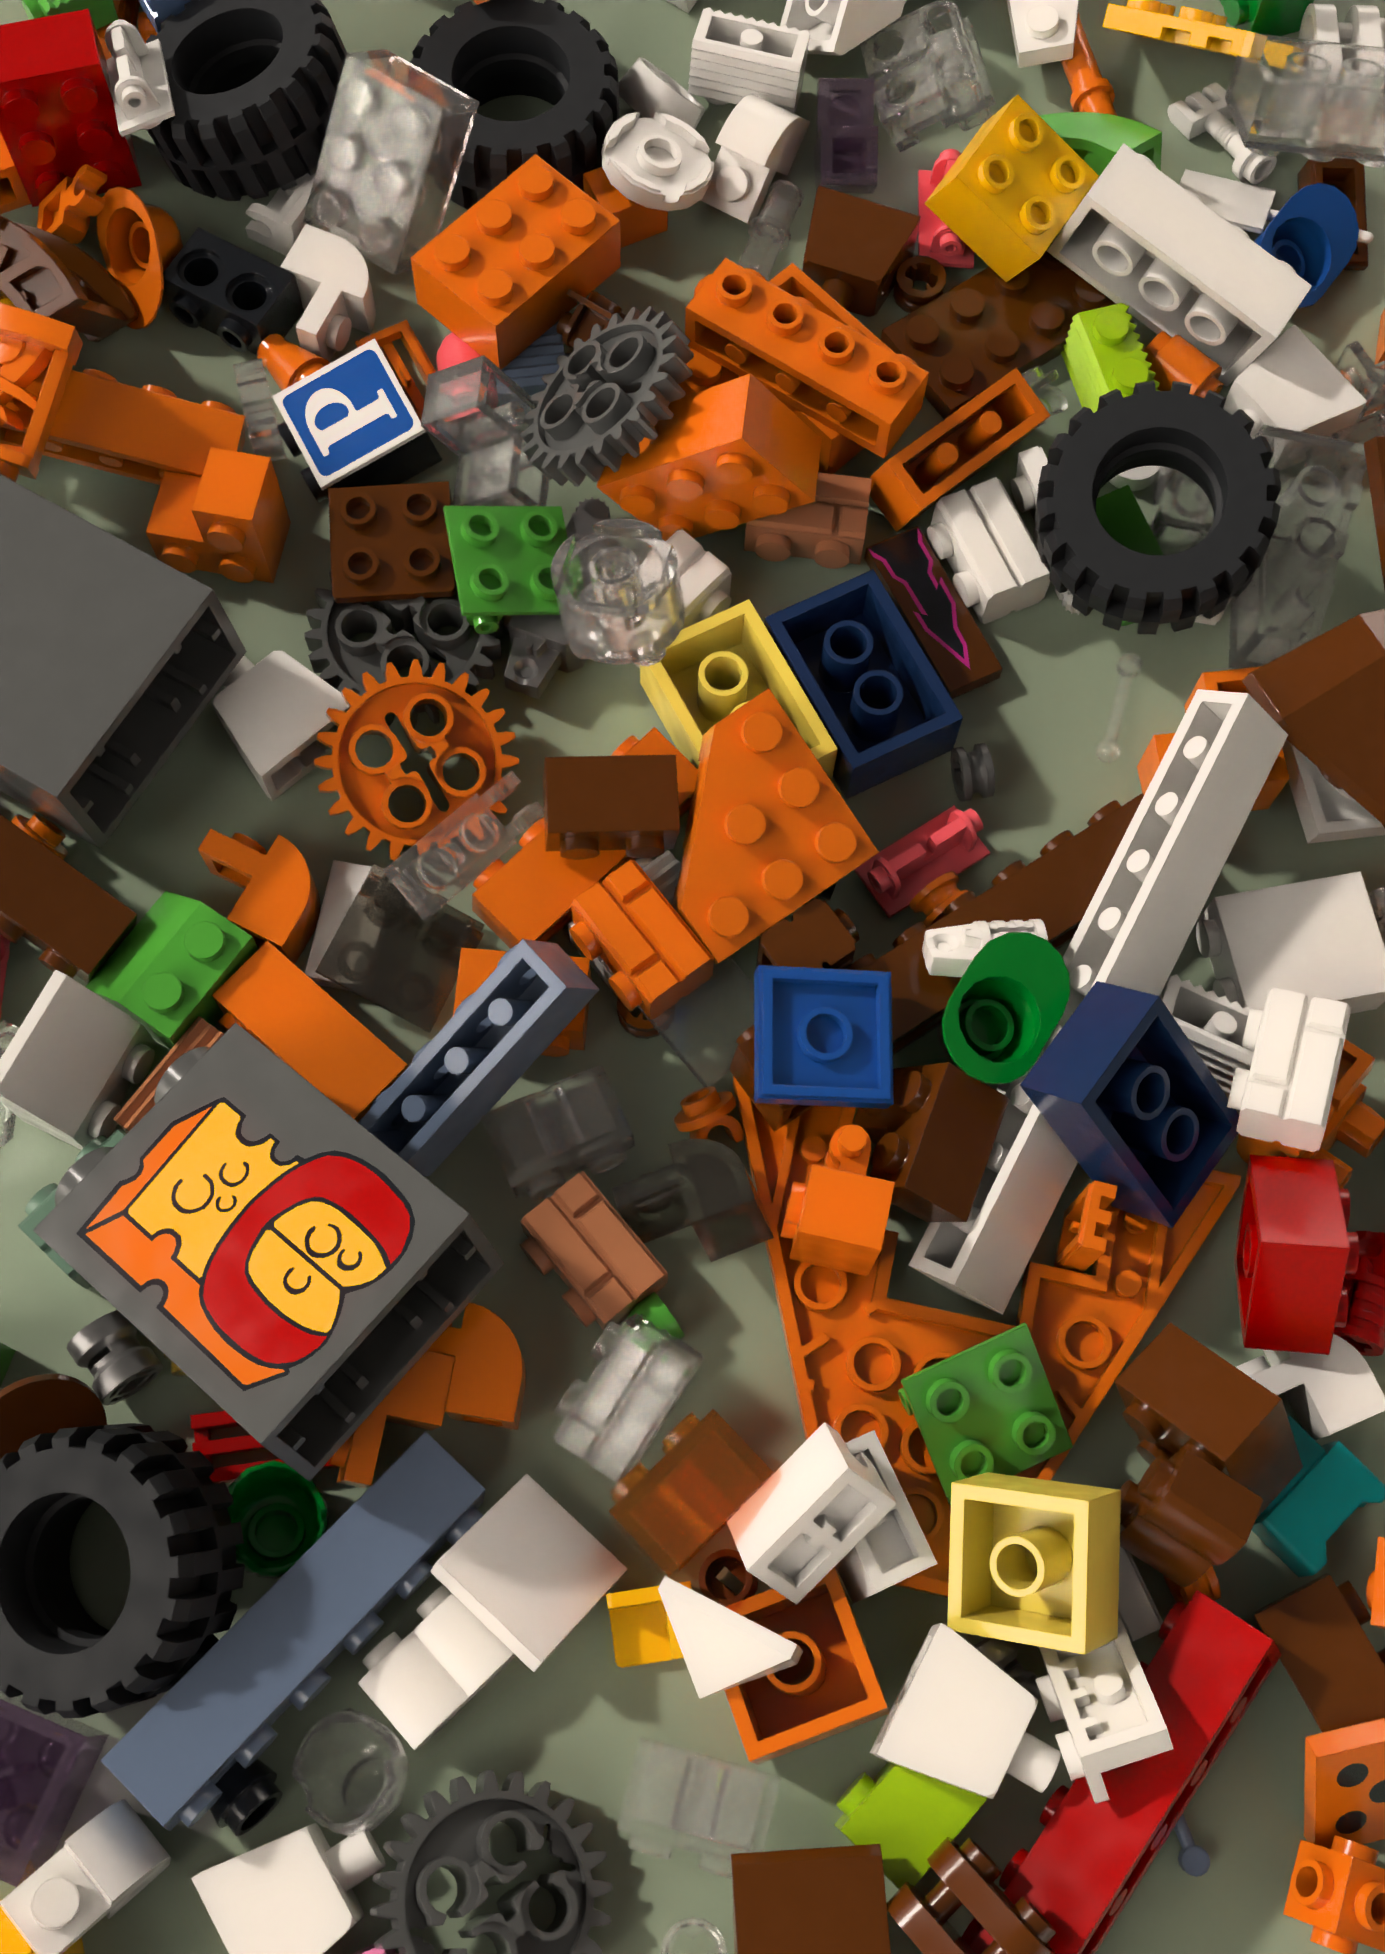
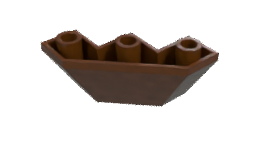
M1385 609L1362 613L1252 671L1242 682L1253 699L1288 734L1286 740L1315 764L1330 784L1347 792L1380 821L1385 828Z

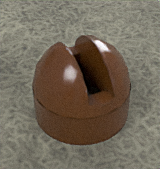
M718 1550L708 1556L700 1568L698 1581L702 1594L724 1607L756 1594L758 1578L746 1570L740 1553L736 1550ZM724 1567L744 1584L743 1589L738 1595L716 1578Z

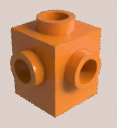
M1334 1835L1331 1849L1300 1839L1283 1914L1313 1925L1310 1941L1340 1953L1356 1954L1358 1943L1385 1952V1869L1376 1866L1379 1851Z

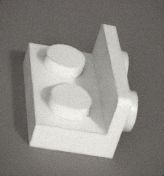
M1121 1617L1118 1618V1638L1086 1655L1039 1647L1048 1675L1036 1678L1035 1681L1050 1723L1061 1719L1065 1720L1068 1731L1055 1735L1071 1781L1085 1776L1095 1804L1110 1800L1101 1773L1174 1749L1167 1726Z

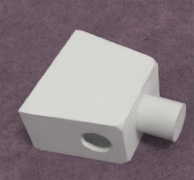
M1293 325L1238 375L1228 392L1223 409L1231 415L1238 409H1242L1254 421L1250 436L1252 439L1259 436L1267 438L1274 452L1269 466L1278 467L1349 435L1367 400L1296 325Z
M282 650L271 652L256 665L244 655L222 684L225 689L214 697L212 704L226 733L266 796L273 802L315 768V758L332 754V748L320 743L317 740L318 732H337L338 727L326 716L328 708L347 712L349 706L344 701L341 692Z
M943 1623L931 1626L870 1750L871 1754L882 1760L993 1799L1006 1773L1036 1791L1044 1792L1057 1769L1061 1757V1751L1026 1732L1036 1710L1038 1700L953 1629Z
M313 1823L208 1868L191 1879L229 1954H325L365 1916L352 1888L384 1868L386 1864L375 1839L365 1826L330 1848L317 1823Z

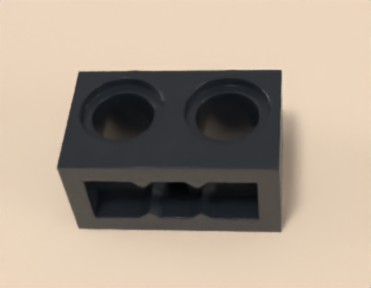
M199 227L163 272L164 290L172 314L188 327L197 328L199 326L219 336L229 347L239 352L247 350L257 355L258 347L264 338L271 334H280L285 337L304 312L294 274Z

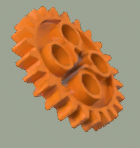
M413 659L408 677H400L396 667L392 662L386 664L385 670L386 682L381 684L366 671L362 674V682L366 691L362 696L346 687L341 691L344 701L349 706L348 711L343 712L328 708L326 711V716L338 727L337 732H318L317 740L323 745L332 748V754L315 758L314 765L315 767L332 771L333 777L318 785L319 792H337L340 798L331 806L328 813L330 816H336L349 812L353 818L348 823L344 834L349 837L362 828L370 832L365 849L369 852L381 840L390 842L389 857L392 861L398 858L403 846L411 847L416 864L423 862L427 846H433L442 861L448 859V841L452 839L464 850L471 849L472 842L468 830L473 827L478 832L489 835L493 830L484 814L488 811L504 815L508 810L495 797L497 791L511 792L516 790L517 784L501 776L503 769H509L519 764V758L502 754L501 747L516 738L515 732H497L494 727L506 713L504 708L486 713L481 706L486 701L490 691L484 688L473 696L466 693L465 689L469 679V674L466 672L461 674L453 684L445 682V663L439 662L432 677H423L419 660ZM421 704H432L438 707L445 719L444 729L439 734L433 736H424L418 733L412 727L410 721L411 711ZM392 713L397 717L415 752L421 754L428 751L432 755L433 759L426 767L427 772L449 804L448 810L441 811L437 808L425 782L417 771L406 774L402 770L401 766L407 759V753L396 735L385 721L387 714ZM368 735H379L385 738L392 750L390 761L378 768L362 764L355 752L358 741ZM454 757H463L469 760L477 772L474 786L467 790H456L450 787L443 776L445 762ZM410 788L422 797L424 811L418 820L402 822L391 814L388 806L389 797L396 790Z

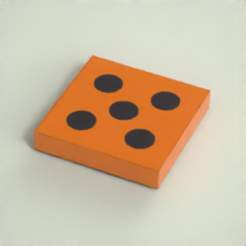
M1385 1718L1305 1737L1304 1837L1307 1842L1331 1849L1334 1835L1362 1845L1385 1839Z

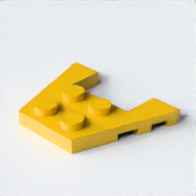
M1128 0L1126 6L1108 3L1102 27L1132 35L1292 70L1298 69L1304 49L1294 44L1267 39L1268 36L1226 27L1228 17L1204 10L1181 6L1179 16L1176 17L1174 16L1175 6L1163 4L1155 0Z

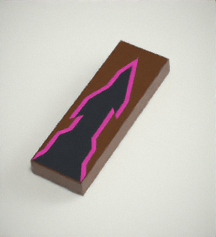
M918 526L866 548L864 557L870 570L874 569L952 699L1000 678L1002 666Z

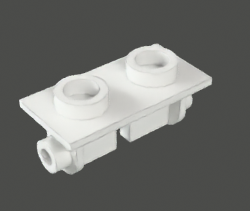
M115 20L105 31V43L113 56L106 60L118 130L121 137L140 129H152L163 120L175 116L159 39L145 44L134 25L125 20Z

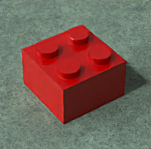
M1252 1154L1249 1156L1234 1253L1244 1348L1329 1355L1334 1328L1346 1326L1349 1302L1348 1290L1346 1286H1343L1345 1274H1356L1359 1261V1240L1356 1232H1347L1346 1230L1350 1219V1193L1347 1188L1338 1187L1334 1160Z

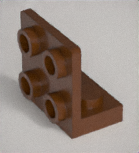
M449 481L328 488L332 595L336 603L416 599L418 597H451L455 594V574L443 512L444 506H453Z

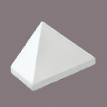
M664 1576L658 1591L699 1699L798 1664L803 1650L796 1643Z

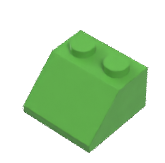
M165 890L85 987L142 1023L154 1039L171 1050L198 1016L215 1027L218 1023L217 1021L224 1014L212 997V994L259 948L250 934L203 902Z

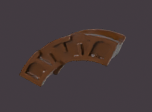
M0 216V290L12 301L15 307L75 326L77 332L85 334L87 339L93 342L103 340L138 318L139 313L117 280L83 249L45 230L15 223Z

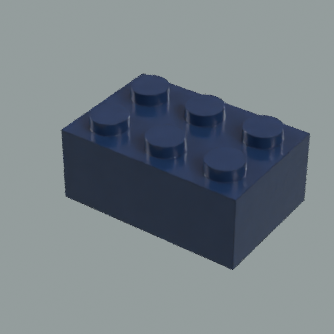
M874 569L765 617L764 625L838 748L833 777L846 799L952 751L963 717Z
M1096 981L1020 1084L1091 1180L1118 1186L1116 1198L1110 1204L1112 1207L1170 1228L1174 1227L1239 1133L1236 1132L1239 1119L1236 1109L1227 1107V1096L1160 996Z

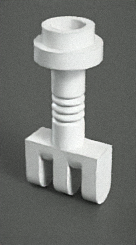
M1214 82L1204 87L1202 93L1196 91L1188 95L1185 102L1179 100L1169 105L1167 111L1169 120L1188 140L1207 131L1235 159L1232 165V173L1241 182L1249 181L1251 184H1258L1265 180L1274 170L1277 158L1274 155L1273 145L1266 138L1262 137L1250 141L1231 123L1229 119L1233 116L1236 100L1220 84Z

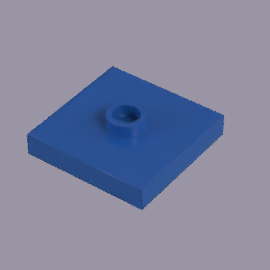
M758 965L754 971V1103L888 1109L893 1105L891 972Z

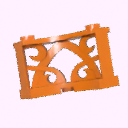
M0 303V426L7 423L22 432L24 431L23 422L16 412L4 406L13 398L21 400L34 410L22 446L0 443V474L14 482L17 481L18 475L36 480L40 469L39 464L72 367L73 365L76 366L83 342L75 326L28 310ZM49 364L39 397L25 390Z

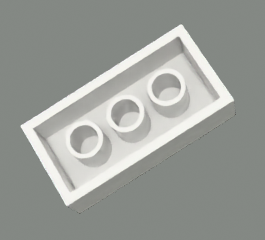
M1125 143L1119 148L1047 250L1048 253L1113 302L1129 306L1127 312L1157 335L1162 331H1165L1171 337L1180 335L1222 367V372L1218 380L1225 386L1234 381L1277 339L1312 287L1311 284L1297 275L1292 266L1276 259L1251 240L1242 228L1231 225L1206 206L1197 194L1181 187L1161 172L1152 160L1136 153Z

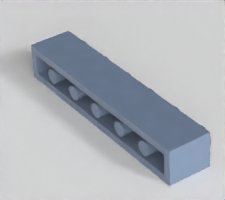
M425 1431L100 1761L162 1827L171 1831L180 1821L188 1828L192 1827L222 1795V1791L215 1784L237 1761L245 1769L248 1768L275 1740L278 1734L271 1725L287 1708L293 1704L299 1711L303 1710L326 1687L332 1678L325 1671L329 1664L345 1648L352 1655H355L373 1638L384 1624V1621L377 1614L391 1599L398 1594L406 1601L426 1582L432 1574L430 1571L433 1566L428 1561L447 1541L454 1545L483 1516L478 1508L483 1504L486 1489Z

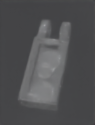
M512 770L482 795L479 796L476 793L382 870L424 921L434 915L517 843L515 838L544 814V809L536 801L532 805L527 804L513 816V820L504 827L489 809L494 803L504 800L514 792L516 785L521 782Z

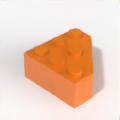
M769 688L712 726L703 735L698 760L700 761L694 796L690 803L682 847L684 851L672 907L714 957V964H719L879 853Z

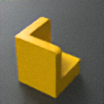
M691 1581L679 1582L680 1584L692 1589ZM659 1586L606 1594L615 1662L621 1668L684 1658L659 1594Z

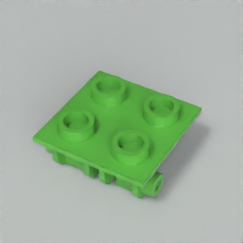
M444 506L443 512L462 616H466L467 622L474 626L476 633L490 634L497 631L499 628L498 622L502 619L503 615H572L582 613L561 506Z
M1025 1322L900 1380L903 1388L898 1390L899 1398L909 1416L914 1414L946 1499L950 1505L951 1482L986 1472L1014 1476L1073 1448L1031 1333Z

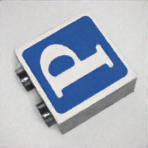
M375 338L272 396L285 420L277 425V429L294 457L303 454L309 467L300 472L318 503L327 498L329 499L328 488L401 484L442 461L439 452Z

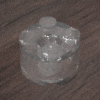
M619 518L592 524L594 533L578 541L575 539V534L566 539L556 551L551 564V578L563 631L569 642L572 654L580 659H591L605 664L635 663L640 666L654 665L664 658L666 648L679 635L685 620V604L677 553L673 545L670 547L662 539L661 531L649 523Z

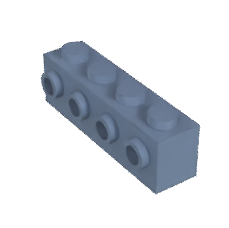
M522 939L503 955L498 962L497 968L474 993L457 1007L454 1016L431 1041L415 1054L412 1063L389 1088L373 1101L370 1110L358 1123L424 1177L430 1176L600 989L557 943Z

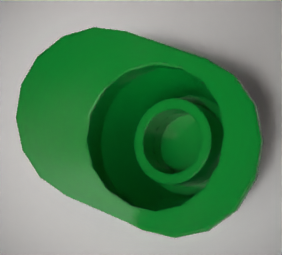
M1008 932L988 941L974 956L950 996L942 1018L943 1039L953 1063L969 1077L986 1084H1007L1024 1076L1037 1061L1042 1049L1062 1018L1070 997V975L1062 955L1046 939L1029 932Z

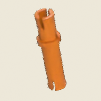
M1078 12L1073 59L1061 61L1072 90L1071 106L1074 112H1094L1118 116L1113 106L1115 98L1113 87L1109 80L1101 75Z

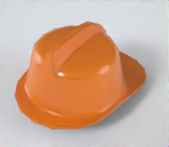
M119 186L109 189L102 197L106 200L104 208L97 215V236L107 271L127 293L139 313L138 318L127 326L138 330L147 328L156 318L162 303L164 289L163 272L183 248V243L177 224L166 210L144 203L133 190Z

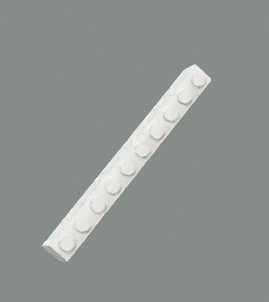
M1197 689L1063 956L1070 975V997L1062 1018L1042 1049L1037 1061L1096 981L1160 996L1288 736L1249 693ZM1034 1065L1024 1076L1007 1084H999L997 1091L1010 1099L967 1222H930L909 1263V1266L955 1294L1002 1315L1078 1163L1020 1086Z

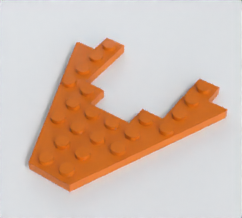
M733 1076V1088L744 1133V1141L805 1439L807 1440L824 1422L838 1431L845 1443L868 1432L875 1431L938 1563L893 1586L948 1598L951 1505L946 1499L914 1414L909 1416L901 1403L898 1390L903 1388L900 1380L1025 1322L1031 1333L1072 1445H1074L1239 1188L1241 1176L1212 1170L1173 1228L1109 1205L1105 1210L1113 1212L1111 1224L1099 1236L1108 1239L1106 1250L1093 1263L1092 1274L1030 1261L1024 1272L1016 1325L1014 1326L887 1298L898 1232L885 1230L882 1250L868 1276L789 1259L793 1239L781 1237L780 1235L793 1181L806 1184L811 1165L824 1166V1159L834 1132L842 1126L853 1124L856 1107L814 1106L774 1132ZM1071 1449L1014 1476L1051 1480Z

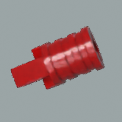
M1356 1231L1359 1240L1357 1271L1355 1275L1345 1274L1343 1286H1346L1348 1290L1347 1323L1345 1327H1335L1333 1334L1346 1340L1362 1356H1380L1384 1353L1385 1233Z

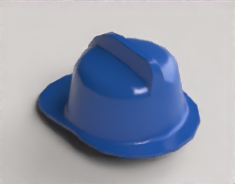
M1324 183L1304 186L1286 202L1265 231L1254 240L1256 244L1276 259L1292 266L1297 275L1312 285L1298 306V309L1314 305L1349 263L1356 250L1359 234L1356 211L1349 198L1335 186Z

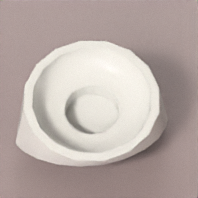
M642 57L636 60L618 82L619 97L635 111L641 112L640 115L643 118L653 119L654 112L665 113L688 123L692 128L696 129L705 112L704 106L693 95L688 94L685 88Z

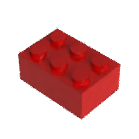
M89 9L0 25V131L32 207L39 206V203L66 176L74 178L78 170L85 164L108 175L107 181L99 188L97 194L106 193L109 189L119 186L127 189L142 186L131 133L121 137L118 130L106 59Z

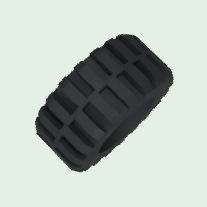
M191 0L184 4L185 10L177 16L171 14L161 23V31L156 36L150 35L146 43L159 39L161 43L175 116L163 120L158 126L147 131L175 178L184 186L193 189V191L213 199L218 195L219 198L226 201H240L241 197L246 195L254 200L268 197L269 191L277 188L285 191L298 185L296 180L307 173L312 176L323 168V160L329 155L335 157L344 145V134L351 135L355 126L357 112L361 103L359 78L332 18L320 0Z
M490 0L474 6L469 1L457 6L454 10V16L451 18L445 15L439 18L429 28L430 36L424 34L412 51L413 58L407 65L405 75L407 89L405 94L415 154L421 169L428 174L431 184L444 195L450 192L451 201L468 210L533 155L537 154L584 191L583 174L602 167L601 150L605 136L613 122L619 119L618 69L615 58L609 53V45L595 28L590 30V23L574 10L567 14L560 3L552 0H545L544 3L533 0ZM510 95L532 96L554 105L550 110L539 116L521 121H500L484 117L475 112L480 106L493 99Z
M1148 381L1135 383L1133 395L1123 398L1121 391L1115 389L1099 397L1097 412L1093 413L1090 408L1083 407L1070 419L1068 434H1058L1049 448L1047 465L1042 466L1036 503L1035 529L1038 530L1037 549L1042 563L1050 565L1049 579L1057 591L1062 593L1069 590L1073 594L1072 607L1085 616L1089 615L1093 609L1103 613L1102 625L1119 631L1122 620L1138 623L1137 634L1156 635L1159 624L1171 623V628L1174 632L1191 628L1197 616L1203 614L1205 618L1211 619L1225 610L1229 599L1232 596L1239 597L1250 584L1256 569L1260 567L1278 523L1281 506L1276 503V500L1281 491L1279 470L1268 467L1274 452L1267 438L1259 436L1252 439L1250 436L1254 421L1242 409H1238L1233 415L1225 411L1223 407L1226 398L1211 390L1207 392L1205 398L1189 394L1192 385L1189 383L1173 381L1171 391H1156L1155 382ZM1162 466L1177 470L1194 480L1207 495L1214 512L1212 527L1205 539L1200 543L1175 554L1147 555L1130 550L1115 541L1099 522L1096 515V500L1100 489L1113 477L1136 467Z
M136 1423L63 1428L54 1433H42L22 1443L18 1452L6 1453L0 1459V1691L7 1697L13 1698L23 1695L21 1703L27 1709L43 1715L57 1712L63 1718H84L100 1712L106 1713L154 1698L157 1694L169 1691L219 1641L214 1634L230 1629L237 1611V1604L230 1601L232 1590L243 1588L245 1565L236 1563V1545L244 1544L241 1522H231L227 1508L234 1504V1500L225 1482L214 1484L209 1477L215 1471L213 1464L200 1451L185 1452L188 1446L183 1438L168 1430L154 1431L150 1425ZM93 1501L105 1508L117 1522L125 1538L130 1558L131 1575L128 1596L118 1620L110 1631L100 1626L86 1613L76 1596L70 1575L69 1557L73 1534L81 1516Z

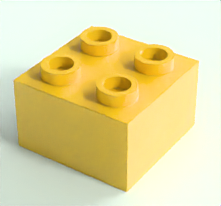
M1017 94L981 126L924 204L1005 282H1008L1043 256L1096 182L1099 175Z

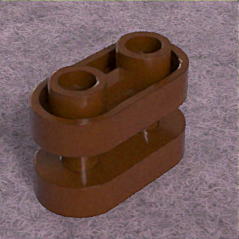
M947 1837L928 1857L929 1865L941 1880L926 1896L912 1884L905 1882L886 1903L887 1910L892 1918L923 1954H976L947 1921L962 1904L994 1939L982 1954H1056L1048 1943L1057 1933L1056 1930L1024 1896L1015 1905L994 1883L1002 1873L1001 1869L970 1837L961 1846L950 1837Z

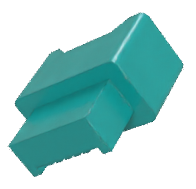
M1288 1416L1303 1468L1260 1514L1254 1523L1252 1531L1300 1578L1313 1576L1327 1563L1326 1541L1357 1507L1362 1508L1367 1503H1382L1385 1500V1485L1340 1440L1320 1446L1291 1416Z

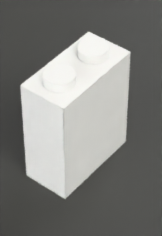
M1361 871L1214 897L1197 922L1196 939L1198 948L1204 958L1210 957L1216 978L1213 983V990L1217 997L1226 996L1230 1003L1238 1001L1242 1008L1250 1006L1251 1009L1264 1011L1268 990L1273 988L1306 994L1311 999L1321 997L1345 1002L1352 1007L1351 1014L1377 1009L1385 1002V946Z

